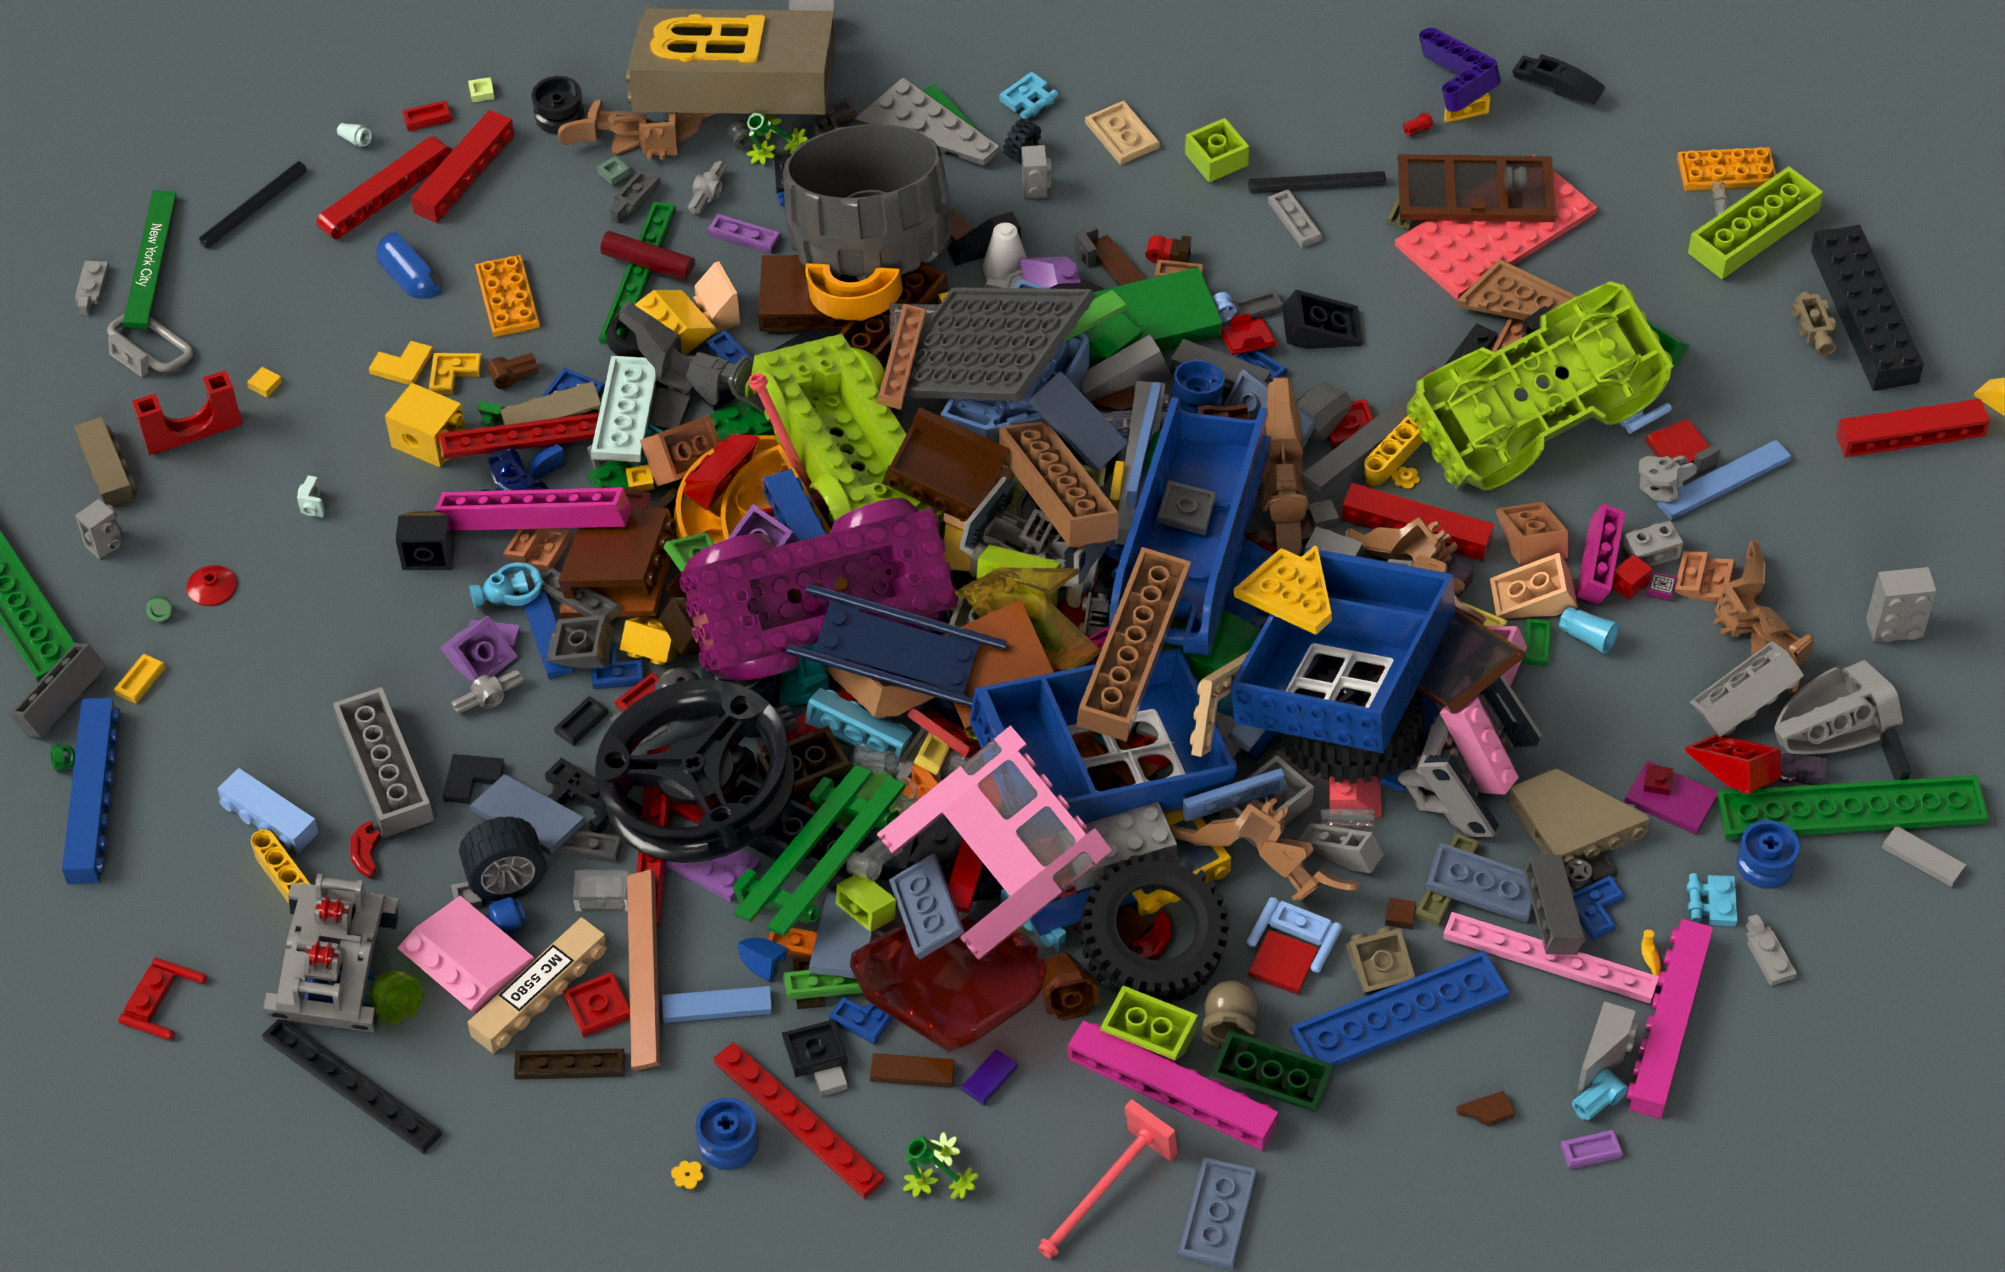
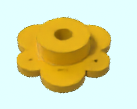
M1401 466L1399 470H1396L1391 475V478L1395 481V486H1402L1406 490L1412 489L1414 484L1419 483L1418 471L1415 468Z
M682 1161L679 1166L674 1167L671 1171V1176L675 1179L677 1187L684 1186L686 1189L691 1190L697 1186V1181L703 1179V1174L700 1172L701 1165L696 1161L691 1163Z

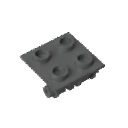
M1089 592L1088 597H1084L1082 612H1086L1085 622H1080L1079 637H1082V640L1103 629V627L1092 626L1093 624L1106 625L1105 622L1093 621L1094 616L1107 618V615L1094 613V611L1108 612L1110 600H1107V594L1098 593L1097 595V593Z

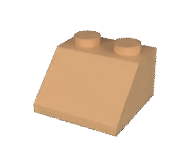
M715 262L694 286L695 296L693 297V303L718 330L716 333L739 326L740 316L737 292L720 262Z

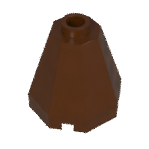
M1066 952L1053 954L1046 961L1043 985L1046 1013L1051 1016L1054 1013L1062 1021L1086 1016L1090 1012L1089 1007L1092 1004L1095 1007L1099 1003V989L1096 979L1072 955Z

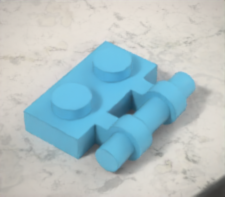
M1031 71L999 94V101L1014 112L1023 108L1024 111L1020 113V116L1023 119H1028L1038 115L1039 110L1052 105L1054 100L1059 97V94L1054 89L1048 93L1046 91L1048 83ZM1037 97L1039 100L1033 103L1032 100Z
M1690 874L1689 882L1687 883V893L1690 895L1688 913L1691 915V921L1701 923L1702 916L1709 917V926L1736 927L1735 876L1708 875L1707 884H1702L1699 874ZM1701 896H1707L1708 904L1701 902Z

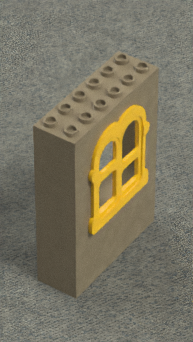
M645 8L643 17H639V27H637L636 37H634V48L631 50L629 68L626 69V82H630L627 100L628 103H632V112L748 114L755 112L760 114L825 115L835 55L834 11ZM706 52H743V53H706Z

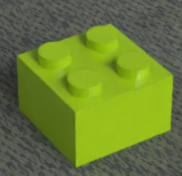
M1223 118L1186 134L1185 155L1210 183L1247 167L1249 164V145L1227 119Z

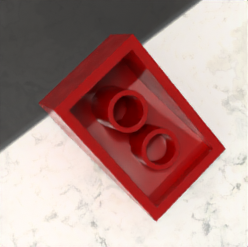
M1717 734L1685 747V752L1726 786L1739 789L1741 793H1753L1755 789L1769 786L1771 782L1781 778L1780 748L1728 736L1719 737Z

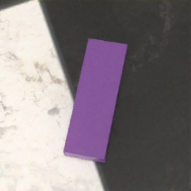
M720 214L716 215L708 228L709 236L770 254L773 253L781 239V232Z

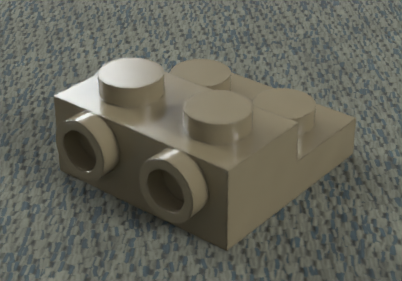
M1392 926L1378 929L1376 931L1377 934L1367 936L1366 933L1352 936L1351 941L1347 943L1346 947L1353 971L1356 970L1363 994L1387 989L1415 978L1401 928L1393 930Z

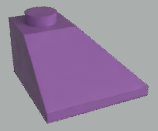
M1066 256L1020 258L1021 270L1025 281L1050 289H1078L1080 285L1076 263Z
M490 616L458 632L440 647L453 667L472 682L482 675L495 676L518 657Z

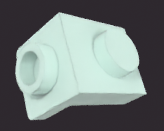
M307 476L304 484H301L298 489L297 500L301 513L308 516L323 517L325 510L322 499L319 498L321 491L317 477Z

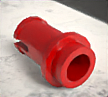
M1420 113L1419 117L1402 124V127H1406L1403 128L1406 136L1410 137L1421 130H1429L1433 125V120L1429 113Z

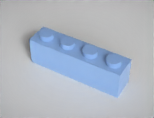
M240 768L217 788L220 796L219 802L224 809L229 812L234 811L246 824L252 823L258 827V830L266 829L271 831L285 850L290 849L299 854L319 834L315 818Z

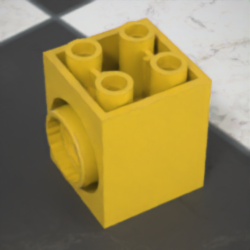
M414 383L408 386L385 415L391 447L440 468L449 459H443L438 442L439 433L466 430L461 403Z

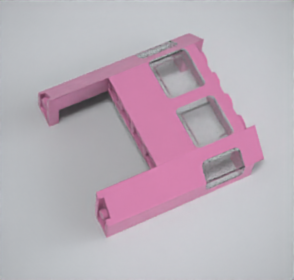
M1011 725L877 833L890 852L897 856L904 850L903 847L944 814L1010 895L1009 898L960 937L979 961L1103 861L1104 857L1112 851L1095 828L1087 834L1084 832L1087 826L1078 815L1072 818L1067 811L1070 806L1061 795L1055 797L1050 791V788L1053 787L1052 783L1044 774L1037 775L1033 770L1036 764L1027 753L1024 755L1020 754L1027 747V744Z

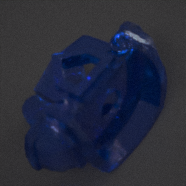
M515 448L498 449L486 454L490 466L489 471L495 484L498 486L494 491L548 489L544 482L534 480L526 473L519 453Z

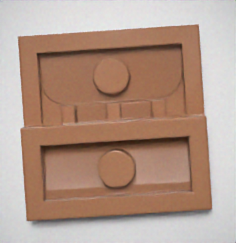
M561 528L518 529L503 555L511 561L527 563L540 571L547 572L551 568L554 569L572 540L573 535L569 529Z
M1683 551L1674 588L1675 593L1691 599L1718 603L1724 584L1733 580L1736 567L1735 560L1709 558L1708 552Z

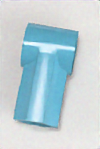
M1604 1069L1595 1077L1591 1086L1572 1101V1107L1582 1120L1586 1119L1589 1121L1607 1105L1613 1106L1626 1095L1628 1086L1609 1069Z

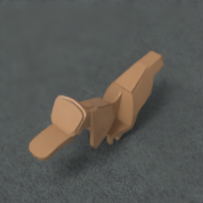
M597 99L591 105L587 116L588 119L563 124L558 130V139L563 145L582 141H596L603 130H609L615 133L611 148L612 154L619 156L641 145L642 151L647 155L648 160H652V155H660V159L663 160L665 155H678L679 144L699 131L704 118L717 113L669 112V119L663 122H655L647 119V114L606 111L604 110L602 100Z
M1273 378V381L1268 384L1266 406L1268 409L1266 435L1271 436V449L1263 473L1264 490L1261 511L1266 512L1268 507H1270L1271 518L1275 521L1276 548L1278 550L1282 548L1299 555L1302 550L1300 521L1305 519L1306 510H1309L1304 483L1301 481L1303 458L1301 419L1295 404L1292 382L1288 381V378Z
M1420 517L1401 529L1378 527L1366 535L1351 528L1345 532L1346 537L1363 542L1362 549L1367 554L1387 560H1409L1413 558L1414 563L1411 567L1447 573L1446 560L1450 562L1452 558L1450 554L1458 547L1455 542L1446 547L1445 543L1451 539V536L1446 534L1444 530L1435 534L1434 530L1440 524L1434 521L1427 526ZM1453 577L1455 607L1481 624H1484L1486 618L1478 611L1465 606L1455 595L1464 591L1465 584Z
M1751 540L1746 552L1747 560L1742 578L1724 584L1714 611L1718 617L1714 619L1713 624L1715 626L1723 624L1726 627L1720 629L1719 633L1721 635L1731 634L1732 637H1739L1740 633H1751V656L1773 641L1785 649L1799 667L1805 663L1814 645L1813 636L1807 634L1799 639L1791 633L1789 626L1770 607L1756 605L1755 602L1759 600L1765 584V561L1760 543L1756 540ZM1799 683L1793 688L1787 689L1788 694L1795 695Z
M1276 798L1271 799L1265 804L1254 799L1247 805L1239 817L1216 819L1200 830L1176 825L1170 827L1174 838L1194 843V845L1231 846L1241 837L1252 839L1257 845L1260 856L1276 872L1285 878L1288 877L1298 891L1292 896V899L1294 901L1297 900V902L1318 888L1322 883L1344 890L1360 889V882L1338 878L1327 872L1323 867L1314 876L1304 867L1303 861L1313 852V845L1308 841L1281 838L1287 821L1284 817L1288 813L1289 808L1285 805L1283 809L1276 812L1273 808L1277 802Z

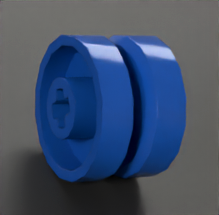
M1761 820L1751 824L1744 831L1736 860L1738 872L1751 885L1763 889L1777 888L1785 885L1792 878L1800 850L1798 837L1791 828L1777 821Z
M720 1098L711 1101L702 1108L697 1116L695 1127L701 1157L709 1165L723 1170L743 1167L751 1161L758 1150L759 1143L757 1121L753 1110L745 1102L736 1098Z

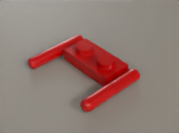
M155 957L152 965L148 967L126 1004L124 1013L120 1014L118 1023L167 1040L173 1039V1030L150 1021L175 981L174 977L176 975L201 984L207 981V975Z

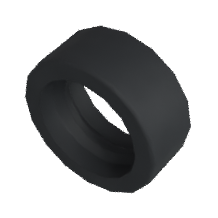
M618 314L613 318L606 333V343L610 350L617 356H644L638 349L637 344H629L618 336L617 329L629 328L620 321Z

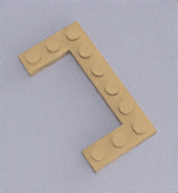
M1249 651L1200 681L1197 690L1198 695H1200L1199 705H1197L1194 711L1196 726L1190 738V745H1192L1191 755L1202 757L1211 751L1218 700L1231 693V683Z

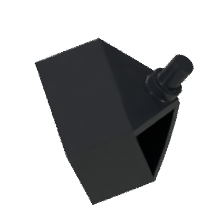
M417 511L399 515L396 544L402 570H452L455 546L448 515L437 511Z

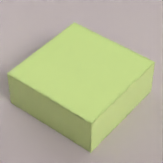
M491 77L468 81L472 103L495 99Z

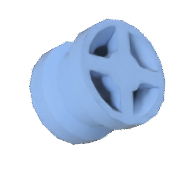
M1220 292L1212 296L1222 322L1231 320L1236 315L1237 308L1232 303L1230 294Z

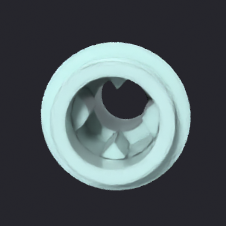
M341 123L337 128L338 136H341L357 147L367 146L371 142L372 132L366 125Z

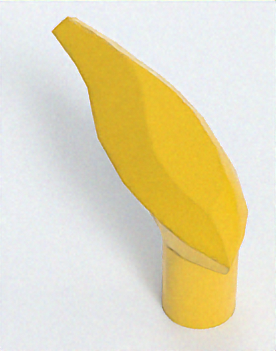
M1648 929L1643 933L1641 951L1653 975L1660 977L1661 964L1658 951L1654 945V932Z

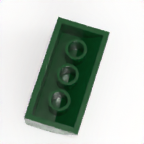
M1229 1030L1210 1077L1316 1112L1323 1104L1332 1082L1333 1064Z

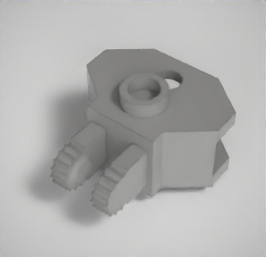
M1682 455L1673 459L1668 456H1646L1639 461V474H1641L1640 489L1653 500L1672 502L1678 499L1679 488L1683 487V481L1692 477L1698 468L1694 463H1688V459Z

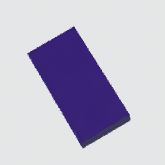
M995 1049L962 1085V1091L984 1106L1018 1068L1017 1063Z

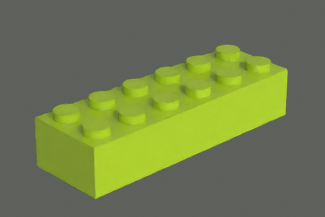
M1788 166L1693 232L1690 238L1688 254L1719 278L1724 279L1818 213L1823 191Z

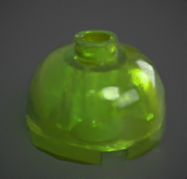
M389 970L381 973L370 986L368 993L369 1006L375 1008L376 1016L385 1023L401 1025L403 1023L400 1021L405 1016L409 1015L411 1019L421 1006L423 1000V991L420 989L421 982L402 970Z

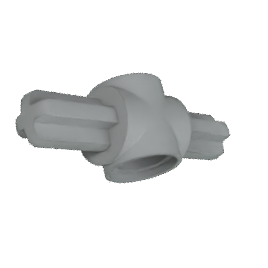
M723 161L715 162L709 172H705L703 175L699 174L695 178L692 188L694 197L688 205V210L692 214L700 213L706 203H710L712 200L716 201L722 191L721 178L727 170V165Z
M517 670L498 679L495 676L482 675L472 683L470 693L452 701V707L458 714L476 705H479L481 708L492 709L502 702L505 691L523 683V677Z

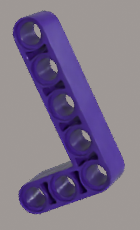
M1427 28L1419 33L1423 56L1458 74L1442 86L1445 106L1448 111L1456 112L1462 110L1500 84L1501 80L1497 61L1494 58L1436 28Z

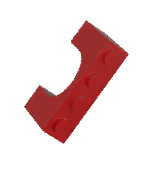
M226 370L203 377L207 393L206 403L197 413L186 418L173 419L163 415L155 393L132 401L149 456L243 425L234 389Z

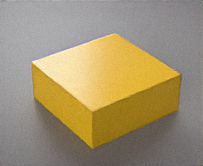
M261 367L247 381L249 389L266 398L282 383L281 376L264 367Z
M649 464L626 468L630 493L654 489Z

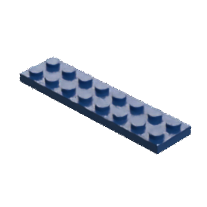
M1483 950L1290 1027V1033L1303 1055L1333 1064V1067H1336L1507 999L1510 992Z

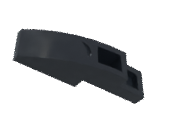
M1543 54L1538 59L1522 56L1512 70L1513 77L1553 87L1554 94L1591 104H1595L1605 90V86L1586 72L1564 61Z

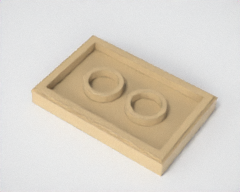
M1124 100L1085 117L1086 125L1120 165L1160 148V142Z

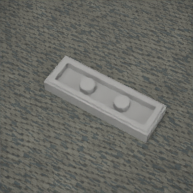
M1289 189L1268 197L1269 205L1301 248L1322 241V233Z
M1895 827L1882 845V849L1950 887L1955 884L1966 867V864L1900 827Z

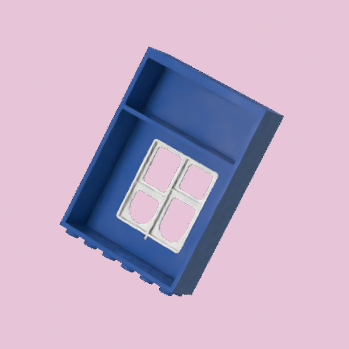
M1318 549L1332 613V621L1315 635L1272 614L1269 615L1231 683L1234 721L1236 724L1384 753L1455 615L1453 574ZM1325 654L1345 659L1333 683L1304 678L1315 655ZM1356 662H1366L1385 667L1377 683L1348 677ZM1303 688L1323 692L1326 696L1324 699L1296 694L1295 691ZM1343 688L1371 693L1365 707L1335 700Z
M1180 648L1161 651L1134 721L1146 722L1154 726L1158 732V739L1153 744L1121 750L1114 737L1101 734L1109 752L1088 758L1080 756L1072 736L1091 731L1076 725L1078 709L1095 665L975 688L969 721L981 749H985L994 741V738L1011 725L1027 744V747L1020 754L1024 755L1027 753L1036 764L1033 770L1038 776L1044 774L1053 785L1050 791L1055 797L1061 795L1070 806L1067 809L1068 813L1072 818L1078 815L1084 824L1154 802H1159L1163 813L1183 809V799L1233 784V777L1235 772H1237V763L1235 758L1231 757L1228 752L1226 739L1221 737L1216 718L1211 751L1202 757L1191 755L1192 745H1190V738L1196 726L1194 711L1197 705H1199L1200 695L1197 693L1199 683L1197 678L1193 677L1189 661L1183 656ZM998 745L985 755L987 763L1001 753L1002 749ZM1149 755L1164 756L1173 764V773L1169 777L1149 781L1145 778L1138 758ZM1011 760L1004 761L991 772L1010 817H1013L1037 797V791ZM1119 761H1125L1128 764L1136 782L1134 785L1105 791L1095 790L1087 772L1088 768ZM1045 806L1017 828L1016 831L1020 840L1024 843L1057 836L1058 832L1067 830V828L1050 807Z

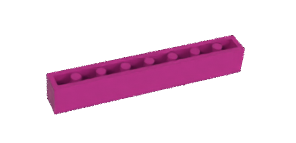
M623 487L442 492L435 511L448 515L451 531L625 527L632 507Z
M1681 919L1679 929L1673 928L1670 943L1674 944L1673 950L1667 949L1663 964L1667 965L1668 969L1667 972L1661 971L1658 981V987L1662 988L1661 994L1655 993L1651 1007L1656 1012L1654 1016L1649 1015L1645 1031L1650 1032L1649 1037L1642 1038L1639 1053L1644 1055L1642 1061L1636 1060L1632 1075L1637 1077L1636 1084L1630 1082L1626 1096L1627 1099H1631L1629 1107L1631 1111L1662 1119L1713 930L1711 926Z
M1083 1020L1068 1043L1069 1060L1260 1151H1263L1277 1127L1278 1112L1270 1105L1260 1104L1242 1092L1230 1090L1219 1081H1211L1193 1069H1186L1177 1065L1170 1058L1160 1057L1148 1049L1100 1031L1101 1026L1098 1024H1090Z

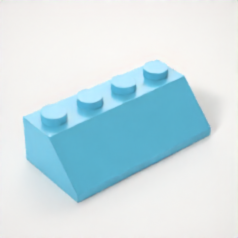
M819 688L808 702L805 718L806 724L816 729L829 726L835 738L896 768L898 767L899 759L911 743L913 734L906 726L900 723L894 724L886 720V718H875L869 711L863 709L859 703L855 701L849 702L832 690Z

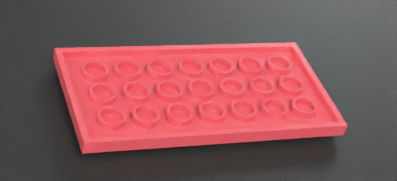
M1517 164L1514 166L1513 169L1525 166L1526 188L1525 190H1520L1518 187H1514L1508 190V207L1545 209L1542 164ZM1553 170L1555 222L1426 220L1395 239V246L1458 300L1499 259L1511 265L1517 264L1597 214L1598 207ZM1497 177L1457 201L1456 207L1471 208L1470 199L1479 197L1485 198V208H1499Z

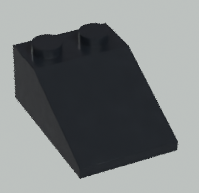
M1297 289L1282 305L1287 344L1306 349L1353 347L1363 344L1359 311L1356 305Z

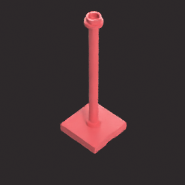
M755 373L749 378V386L752 390H757L791 465L809 491V486L812 482L805 472L766 388L768 380L762 373ZM818 490L811 496L818 508L822 505H827Z
M1131 1099L1125 1106L1127 1128L1137 1139L1049 1240L1043 1238L1040 1241L1038 1250L1049 1259L1059 1253L1057 1246L1146 1144L1171 1162L1178 1154L1175 1130Z

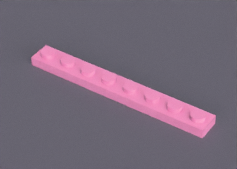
M1454 912L1450 915L1443 935L1445 940L1480 951L1484 950L1499 957L1651 1004L1659 980V976L1579 951L1577 955L1546 954L1543 942L1540 939Z

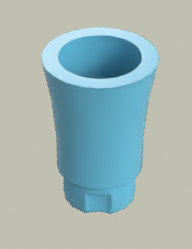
M1572 607L1565 609L1559 622L1560 630L1587 643L1604 655L1614 645L1620 628V624L1617 621L1604 619Z

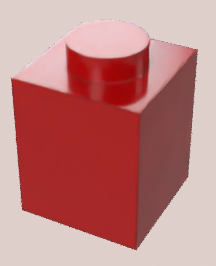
M1633 554L1615 569L1612 582L1613 589L1630 600L1649 585L1652 568Z

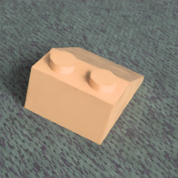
M1560 553L1490 578L1496 616L1502 619L1556 616L1562 614L1568 607L1578 608L1571 570Z

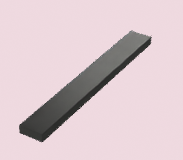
M1415 388L1302 473L1301 481L1320 493L1366 458L1408 415L1407 404L1414 396Z

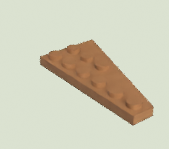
M1499 259L1457 300V307L1524 320L1543 306L1552 310L1577 296Z

